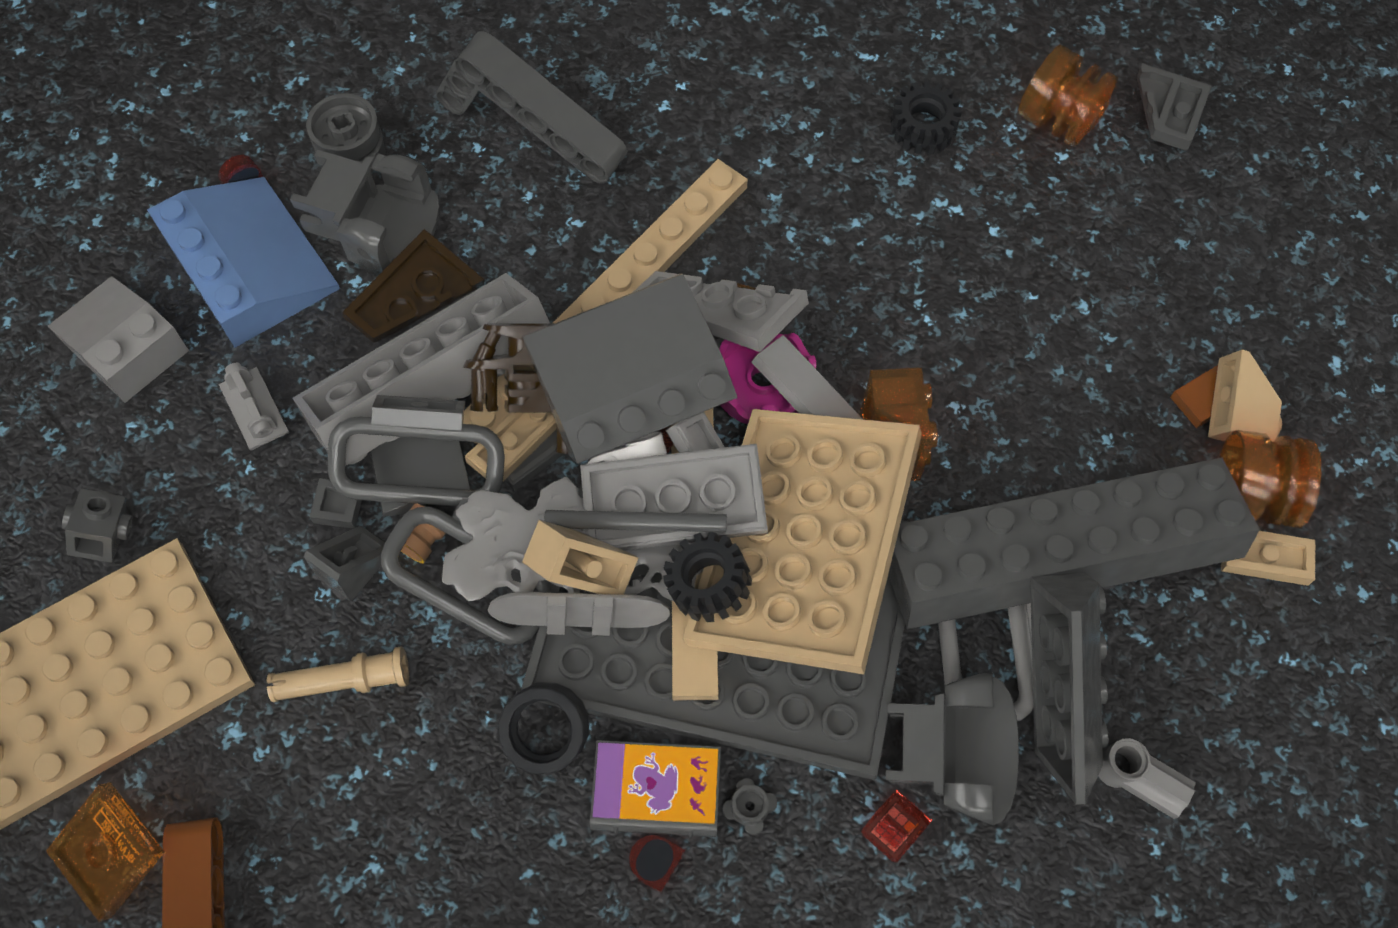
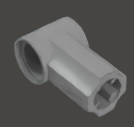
M1125 738L1103 750V766L1098 776L1106 785L1127 790L1173 819L1178 818L1189 805L1195 792L1194 786L1196 782L1152 757L1146 747L1139 741ZM1116 753L1127 758L1130 764L1129 774L1122 772L1115 763Z

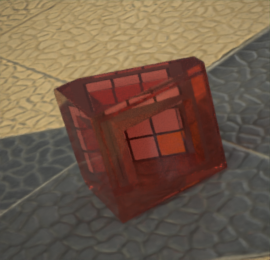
M896 789L863 827L861 833L885 856L896 863L932 820Z

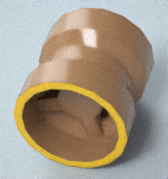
M417 503V504H414V505L411 507L410 510L415 509V508H417V507H425V506L420 505V504ZM420 524L413 530L401 552L419 563H425L432 553L431 545L435 540L442 539L446 533L432 525Z

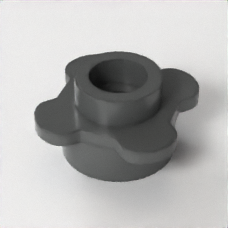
M742 779L736 785L737 791L734 793L732 800L726 801L723 804L722 812L727 820L738 821L744 825L745 831L748 834L756 835L763 830V821L768 813L776 810L777 799L774 794L765 793L762 788L756 786L753 780ZM748 802L754 804V809L751 811L745 807Z

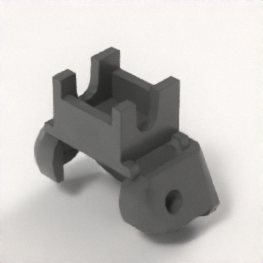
M986 672L945 685V693L935 695V705L887 703V713L890 714V717L892 719L904 720L903 771L886 770V780L890 783L934 785L936 795L944 797L945 807L992 826L1003 822L1013 803L1017 788L1019 765L1017 715L1011 694L1003 681L993 677V672Z

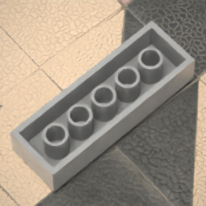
M505 273L292 399L314 435L328 453L330 434L336 425L351 417H372V406L377 395L455 400L470 395L471 369L463 368L466 360L473 359L480 343L484 342L489 332L482 329L484 324L550 322L539 298ZM501 335L495 347L496 352L494 356L508 354V336ZM497 369V376L505 374V369ZM354 434L350 436L346 443L345 466L361 461L369 451L384 442H391L399 437Z

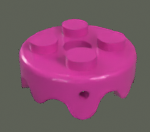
M779 333L765 347L767 348L784 335L816 369L815 356L808 353L802 340L795 333ZM725 339L723 340L719 350L725 361L738 398L723 403L720 406L732 418L748 425L753 409L798 413L772 384L763 387L756 385L752 381V377L760 373L752 364L753 359L760 352Z

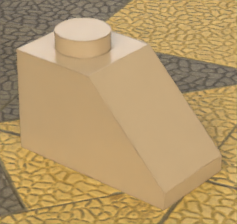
M1239 350L1219 358L1208 437L1249 448H1256L1277 442V436L1282 428V419L1280 417L1282 401L1249 351Z
M538 520L522 563L547 581L597 594L624 595L638 557L579 531Z

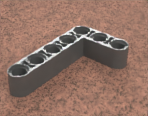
M479 31L473 36L454 60L436 91L437 99L441 105L457 115L464 114L479 93H483L575 168L597 183H606L628 152L626 145L619 137L498 39L484 31Z

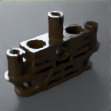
M554 323L484 324L482 329L489 332L484 342L480 343L473 359L466 360L463 368L471 369V411L483 412V394L485 393L487 412L498 411L497 369H505V379L508 381V385H505V394L508 400H505L504 408L507 412L552 413L536 371L513 370V365H533L522 336ZM501 335L508 336V354L494 356L496 352L495 347ZM557 426L556 452L568 454Z

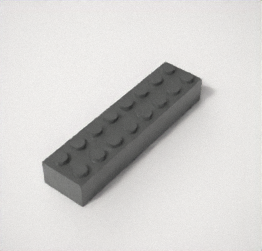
M1217 458L901 523L888 575L907 629L1029 604L1031 603L1030 577L1085 573L1098 582L1099 586L1104 588L1245 558L1260 528L1223 458Z

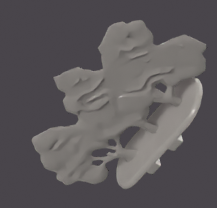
M565 476L541 489L537 505L531 510H526L522 505L515 502L510 494L485 490L472 493L468 497V502L462 504L456 510V516L460 519L465 532L473 535V540L445 554L442 582L447 585H454L457 592L467 601L480 600L495 588L508 586L515 593L495 598L488 607L490 616L505 623L547 626V634L565 635V626L592 627V635L610 636V628L649 627L658 625L668 619L670 611L665 603L659 599L637 594L653 587L663 597L674 601L664 583L663 575H667L664 565L665 561L674 563L669 555L673 548L678 552H681L683 548L680 544L626 550V552L638 557L636 566L645 564L649 570L641 582L640 580H633V586L627 585L624 595L582 594L580 589L553 582L550 583L564 587L568 590V593L533 592L538 582L546 579L522 563L538 520L544 521L545 510L584 511L583 498L578 495L579 489ZM573 529L586 534V529ZM704 568L697 572L696 575L702 573ZM513 569L520 570L521 582L512 579L511 571ZM656 572L661 573V581L651 583V578ZM695 575V576L693 577V579H692V586H693L694 588H695V584H694V583H695L696 575Z

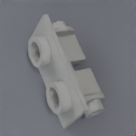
M240 363L229 364L225 368V382L220 383L219 386L250 451L288 434L289 431L258 368L255 367L248 370L246 367L241 366Z

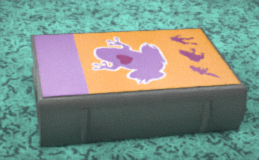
M596 740L590 830L609 831L618 834V832L683 835L689 836V838L693 836L716 837L721 747Z

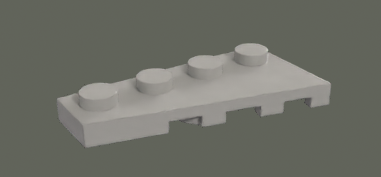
M655 271L633 292L679 274ZM684 275L712 335L761 352L809 304L807 290L792 289L790 294L775 293L774 286L758 284L755 290L738 288L736 281L721 279L720 282L705 284L702 281V277Z

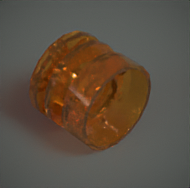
M1059 44L1047 56L1031 80L1022 97L1017 115L1038 127H1042L1054 115L1056 119L1051 135L1059 138L1068 129L1064 142L1071 147H1075L1088 132L1094 129L1102 118L1111 101V95L1117 84L1118 77L1108 71L1098 81L1102 68L1096 64L1091 66L1082 77L1079 76L1084 57Z
M1242 430L1232 431L1225 440L1219 458H1223L1255 521L1262 516L1267 524L1280 525L1282 523L1287 527L1302 528L1309 521L1315 509L1320 491L1322 473L1318 445L1312 439L1298 438L1293 440L1290 436H1279L1272 442L1266 433Z

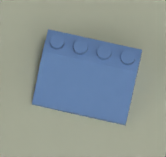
M265 177L185 190L147 209L162 236L234 348L340 289L330 271Z

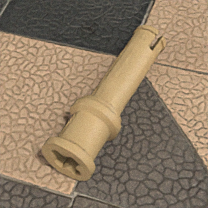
M400 646L395 647L393 652L367 656L364 652L357 653L349 662L276 674L269 673L267 675V683H273V686H267V692L271 702H278L284 699L355 688L357 692L369 693L372 687L396 683L399 687H405L409 684L407 655L404 648Z

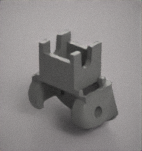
M317 150L314 155L317 164L323 167L306 197L293 193L290 199L294 208L317 216L313 217L302 214L300 222L304 231L340 241L347 259L375 276H378L423 229L434 236L440 215L439 198L431 188L425 166L409 156L400 154H389L386 156L378 153L375 159L374 157H365L362 163ZM371 170L381 172L384 185H375Z

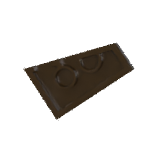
M423 229L342 312L343 317L375 343L484 285L485 279L428 231Z

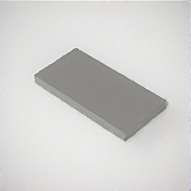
M757 444L580 465L584 511L727 514V532H714L717 533L719 539L723 535L734 538L768 533ZM586 529V535L624 551L680 544L679 542L685 538L688 543L695 542L693 535L701 533L704 539L708 540L709 532Z

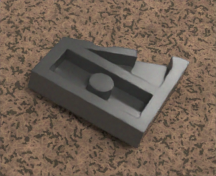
M1142 63L1137 74V81L1150 138L1187 151L1192 143L1211 85Z

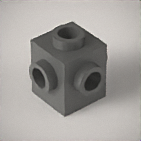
M80 488L75 505L68 504L66 506L62 520V529L65 530L67 555L112 563L120 540H128L132 527L133 516L126 514V497L115 495L109 491H92Z

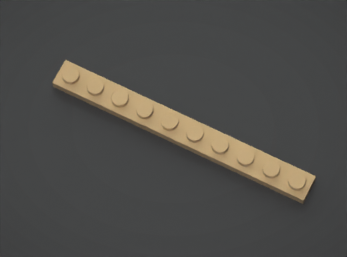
M717 159L553 323L555 324L631 294L655 271L665 272L747 189L748 179ZM513 365V370H535L534 365ZM505 374L497 378L498 411L487 412L485 393L483 394V412L471 411L470 404L464 410L463 424L479 425L492 430L509 414L504 408L505 400H508L505 394V385H508Z

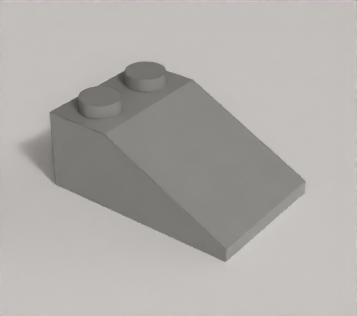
M113 276L48 325V328L124 403L189 351L175 328L148 302Z

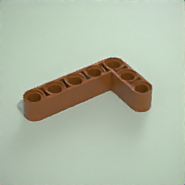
M217 817L167 824L164 829L162 928H225L224 841L222 826Z

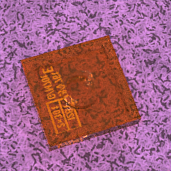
M111 782L99 784L46 850L98 922L112 918L165 853Z

